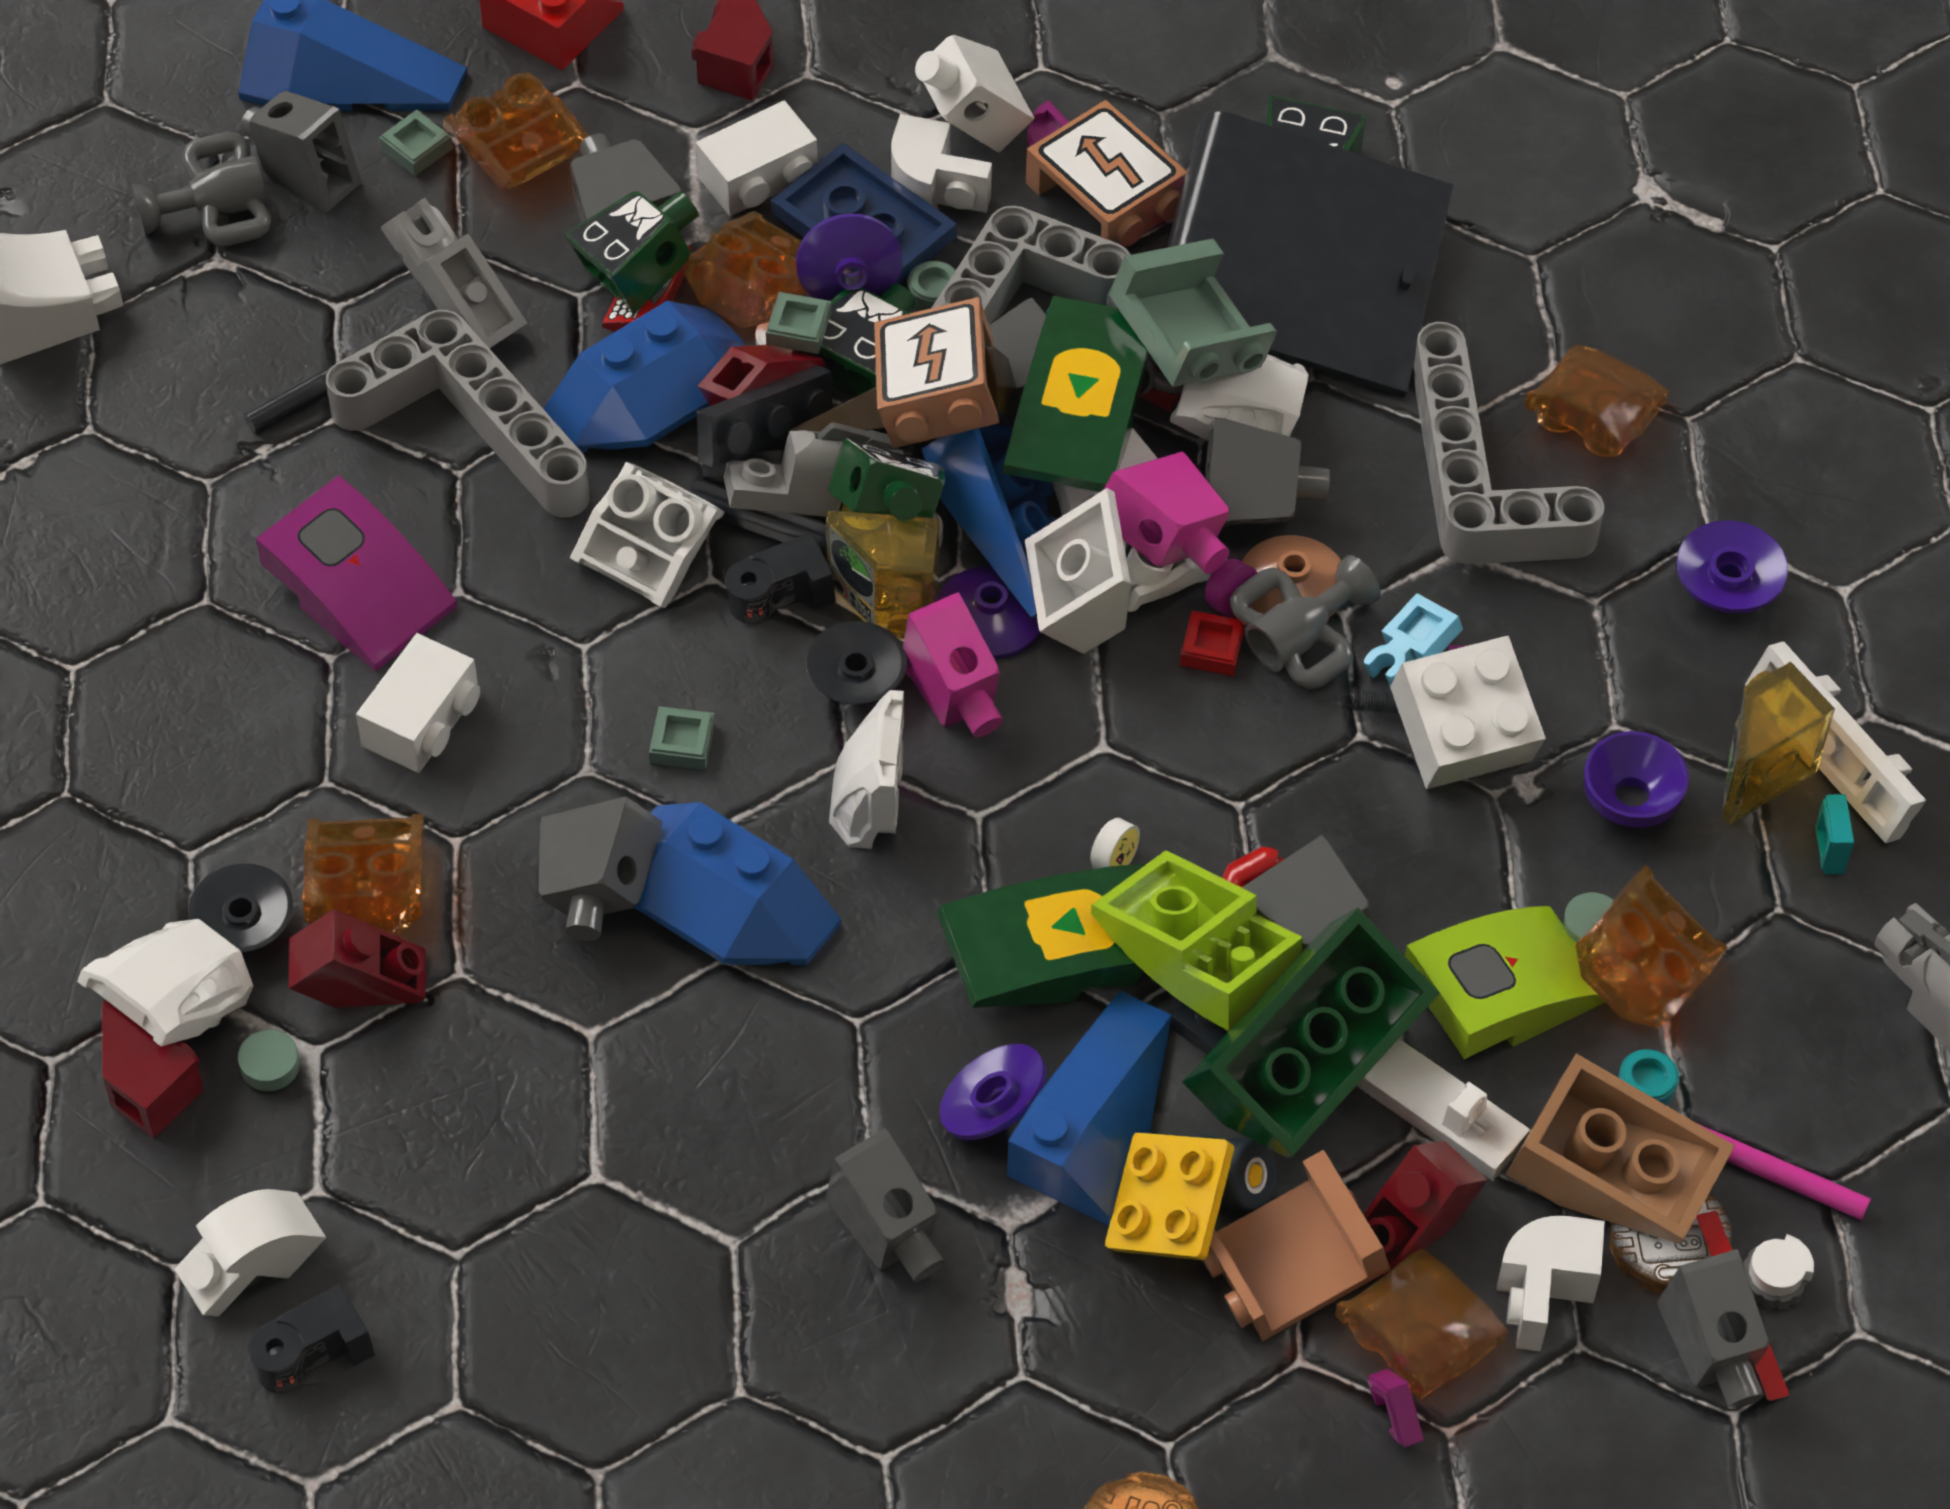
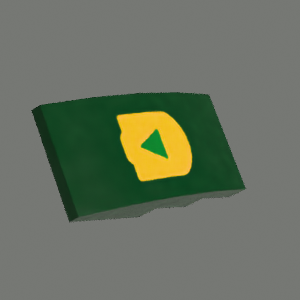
M1058 296L1052 297L1017 411L1004 461V474L1101 492L1105 489L1112 473L1120 469L1132 432L1134 411L1145 380L1149 352L1118 308Z
M1148 863L1109 866L1053 875L996 888L940 905L936 913L972 1008L1076 1002L1084 988L1135 986L1144 971L1125 954L1091 914V905Z

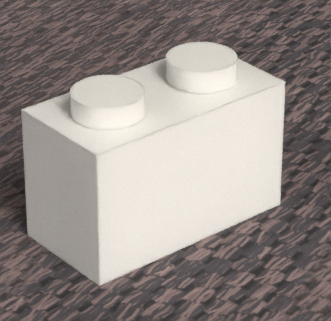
M785 100L695 142L697 176L729 216L735 215L747 208L756 207L766 199L780 193L818 162L817 139Z
M416 633L356 713L361 746L420 773L431 756L437 757L444 750L450 737V730L461 715L467 716L477 704L480 696V686L477 682L475 660Z

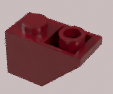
M717 0L711 23L706 31L701 30L698 32L692 46L691 58L696 61L698 84L754 101L774 66L773 32L756 0Z
M772 345L731 347L699 383L698 388L709 405L712 406L810 367L819 365L825 368L827 365L822 358L799 350Z
M333 909L289 938L288 989L334 1008L419 1003L426 999V948Z
M105 1000L101 1004L102 1078L110 1105L154 1139L204 1091L198 1069L200 1060L192 1048L184 1041L165 1046L158 1045L153 1041L154 1037Z
M1446 1141L1414 1145L1363 1214L1384 1248L1391 1269L1384 1273L1388 1278L1395 1277L1449 1231L1488 1181Z

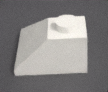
M1106 488L1025 540L1039 631L1083 654L1126 628L1131 583L1115 493Z

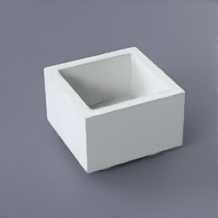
M1509 635L1404 662L1401 664L1390 686L1426 789L1531 762L1546 739Z

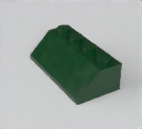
M1357 907L1330 922L1182 1083L1224 1126L1253 1139L1257 1143L1287 1158L1292 1157L1440 993Z

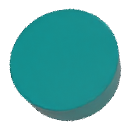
M1643 1049L1631 1053L1624 1059L1618 1078L1667 1106L1676 1094L1679 1072L1672 1059L1664 1053Z

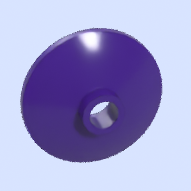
M854 213L836 215L818 223L801 241L796 255L797 275L802 287L812 298L831 301L845 289L856 290L859 288H863L880 297L890 285L896 284L902 269L901 247L893 231L878 219ZM849 267H856L860 269L859 271L852 274L843 273V271Z
M1715 521L1696 528L1683 540L1676 561L1678 577L1686 591L1703 605L1727 613H1747L1769 605L1782 592L1788 575L1787 559L1777 541L1762 529L1740 521Z
M992 566L975 567L957 574L946 583L937 598V601L957 592L960 593L994 659L1011 657L1026 650L1041 634L1038 619L1029 616ZM985 601H996L997 603L989 604Z
M1009 1044L994 1048L974 1059L956 1075L943 1095L940 1104V1120L943 1126L952 1136L962 1140L986 1138L1011 1126L1027 1112L1045 1084L1046 1065L1043 1058L1030 1046Z

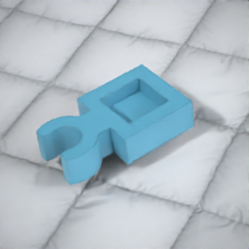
M1417 593L1381 631L1386 645L1372 649L1365 657L1364 665L1368 675L1374 678L1383 668L1392 666L1385 674L1388 684L1391 686L1402 663L1442 653L1463 630L1459 616Z

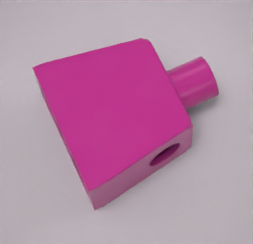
M1183 451L1112 473L1105 489L1108 488L1115 493L1124 541L1154 565L1161 567L1190 558L1204 573L1210 574L1224 564L1230 551L1217 536L1229 516L1228 506Z
M957 592L908 615L903 644L907 657L906 672L941 725L950 726L964 720L976 738L996 730L1003 722V718L994 705L1000 676L999 668L960 593Z

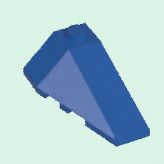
M263 0L251 23L238 94L240 100L264 106L279 93L288 91L325 104H335V107L340 111H353V104H382L388 111L450 110L468 72L467 67L327 0Z
M994 424L937 438L921 450L925 461L938 464L944 468L945 483L940 500L1029 616L1037 618L1025 540L1057 520L1055 517L1049 516L1047 498L1055 494L1053 483L1003 473L1004 461L1013 430L1012 426Z
M1119 991L1037 1094L1008 1140L1007 1176L1109 1226L1132 1137L1135 1133L1150 1134L1158 1086L1170 1031L1171 1014Z

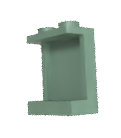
M1214 239L1124 256L1109 292V296L1172 387L1193 382L1203 383L1216 377L1238 372L1248 373L1261 368L1277 334L1271 323L1250 327L1214 277L1224 255Z

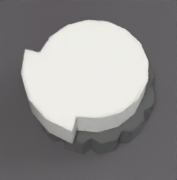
M1786 1234L1785 1240L1772 1239L1764 1241L1758 1247H1754L1748 1253L1743 1263L1756 1303H1760L1763 1308L1770 1310L1773 1308L1783 1310L1788 1309L1790 1305H1796L1802 1299L1809 1281L1811 1282L1814 1274V1260L1809 1249L1799 1239L1789 1234Z

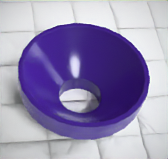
M1621 732L1604 738L1591 750L1584 767V789L1593 808L1610 821L1627 827H1648L1666 821L1681 806L1689 785V772L1680 753L1667 741L1645 732ZM1623 786H1636L1646 793L1648 801L1641 806H1628L1618 800L1615 792Z

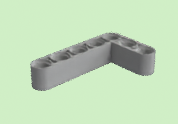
M1005 206L996 210L991 215L932 308L979 297L990 325L1002 316L1022 283L1063 298L1107 306V292L1114 283L1124 256L1131 254L1120 244L1023 207Z
M446 309L434 310L339 361L329 369L326 375L331 416L335 424L342 429L358 431L368 428L439 388L547 512L560 518L573 517L584 511L590 502L587 462L583 453L465 320L453 311Z
M1434 322L1423 327L1417 339L1413 380L1440 545L1443 553L1450 560L1460 564L1577 559L1591 554L1598 544L1604 515V502L1601 496L1594 490L1581 486L1492 491L1464 334L1457 326L1448 322Z

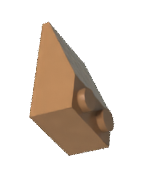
M1576 1053L1557 1083L1506 1175L1559 1206L1681 1244L1735 1145Z

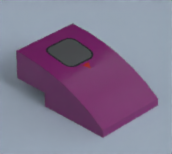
M340 475L256 538L261 565L298 596L300 609L375 672L404 650L416 633L423 635L457 608V600L416 549L377 508Z

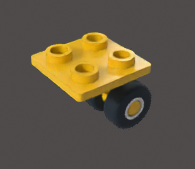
M1135 1133L1127 1155L1105 1246L1115 1252L1193 1260L1206 1259L1220 1204L1230 1210L1254 1211L1265 1205L1270 1198L1276 1176L1275 1162L1270 1149L1249 1138H1233L1227 1141L1210 1135L1174 1136Z

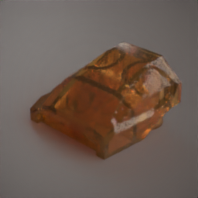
M530 72L511 76L505 82L503 90L500 91L498 89L494 95L488 98L474 97L467 100L461 110L456 112V117L450 114L443 121V130L446 133L453 134L462 146L483 168L493 183L503 191L523 184L565 161L579 151L581 142L589 136L563 101L544 88L542 82Z
M756 211L725 223L718 232L711 234L709 241L703 247L689 255L684 273L701 305L740 328L768 323L779 292L800 296L806 292L799 281L796 269V255L801 240L762 218L763 215Z
M1576 344L1569 349L1537 389L1531 390L1526 394L1524 408L1531 412L1537 409V419L1547 430L1562 433L1573 429L1583 437L1584 444L1589 451L1598 456L1611 457L1618 456L1633 439L1645 431L1667 402L1670 391L1648 374L1605 352Z
M412 814L411 818L320 822V819H308L304 848L303 910L305 922L312 924L335 909L393 935H398L422 916V868L425 843L424 814Z
M1645 865L1623 887L1605 913L1589 931L1576 942L1575 947L1581 978L1622 1019L1659 1028L1675 1015L1687 998L1708 977L1728 947L1721 940L1716 941L1652 876L1654 873Z
M1424 1249L1410 1254L1385 1276L1348 1302L1341 1301L1338 1303L1335 1314L1343 1324L1349 1320L1348 1327L1352 1330L1357 1343L1367 1350L1379 1352L1387 1360V1365L1390 1368H1395V1374L1409 1382L1411 1392L1415 1393L1421 1400L1444 1383L1463 1375L1504 1341L1508 1335V1330L1491 1309L1448 1267Z

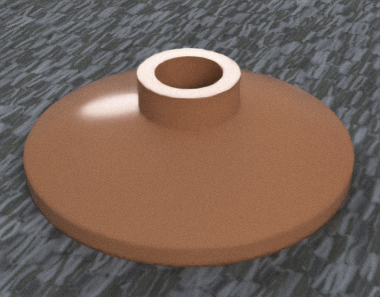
M1297 535L1277 536L1262 541L1254 546L1242 560V562L1253 567L1257 572L1268 568H1276L1286 572L1295 583L1302 597L1314 596L1315 598L1336 584L1335 574L1337 565L1341 561L1339 556L1325 544ZM1288 570H1296L1300 572H1290ZM1278 588L1272 589L1255 601L1250 608L1265 614L1276 605L1284 602ZM1338 609L1329 615V618L1332 615H1334L1338 611Z

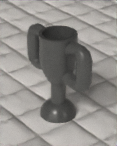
M225 131L196 138L185 145L182 160L184 167L192 178L189 182L190 187L156 195L151 188L142 184L131 185L144 235L154 232L160 224L161 215L196 207L197 211L202 212V225L205 237L216 246L227 247L256 240L269 232L272 219L266 207L268 206L260 168L255 155L251 156L248 141L240 133ZM235 151L234 160L219 163L207 170L198 161L202 158ZM250 211L255 217L229 225L218 226L219 214H235Z
M1347 555L1338 563L1335 574L1336 584L1316 598L1314 596L1302 597L1288 574L1276 568L1261 570L1234 590L1229 600L1232 613L1243 624L1247 625L1245 628L1247 644L1262 665L1275 672H1279L1285 667L1291 679L1297 685L1308 690L1321 688L1349 667L1353 660L1351 644L1345 637L1327 625L1329 615L1348 601L1357 605H1371L1380 599L1381 594L1379 583L1373 572L1361 559L1353 555ZM1274 588L1280 590L1284 600L1283 603L1276 605L1265 614L1249 607ZM1316 641L1334 650L1308 670L1304 668L1300 656L1307 652Z

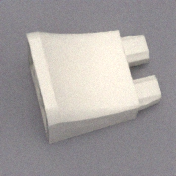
M66 230L42 234L0 233V364L98 331L100 329L96 315L123 307L120 289L114 273L85 280L84 276L109 269L104 248L98 235L70 242Z

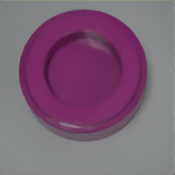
M1226 560L1220 568L1211 573L1207 581L1205 595L1208 605L1227 617H1236L1232 613L1229 600L1238 586L1258 572L1240 560Z

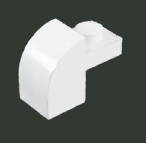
M900 114L891 142V177L933 207L936 204H942L957 209H969L987 213L991 200L992 163L950 155L951 123Z
M274 1189L257 1190L224 1203L196 1225V1228L203 1238L178 1264L175 1271L202 1315L219 1317L256 1276L289 1279L326 1239V1236L297 1192Z
M1549 1216L1528 1223L1511 1238L1504 1252L1496 1291L1510 1293L1507 1324L1518 1325L1516 1348L1541 1351L1548 1323L1549 1298L1594 1303L1601 1277L1605 1221L1571 1216Z

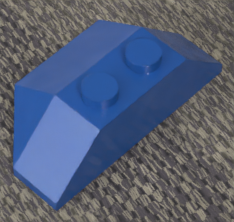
M666 301L581 352L543 409L581 452H588V448L613 450L647 447L695 418L697 411L710 406L698 388L699 383L731 347L744 346V341L712 309Z
M694 802L658 805L651 812L652 815L663 822L640 902L634 908L721 963L768 965L790 962V965H808L841 926L839 915L793 858L705 804Z

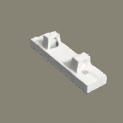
M1784 641L1769 645L1745 683L1746 687L1841 794H1846L1847 801L1885 844L1901 839L1911 820L1926 802V799L1906 778V775L1912 771V768L1899 754L1885 755L1835 699L1836 694H1839L1841 689L1828 675L1816 677ZM1870 772V778L1867 780H1863L1867 773Z
M1401 1039L1394 1043L1356 1085L1434 1141H1446L1476 1170L1492 1181L1519 1152L1530 1132V1129L1487 1100L1485 1092L1470 1082L1464 1084Z

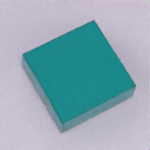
M1846 794L1826 795L1825 799L1822 800L1815 824L1821 869L1824 870V874H1844L1854 845Z

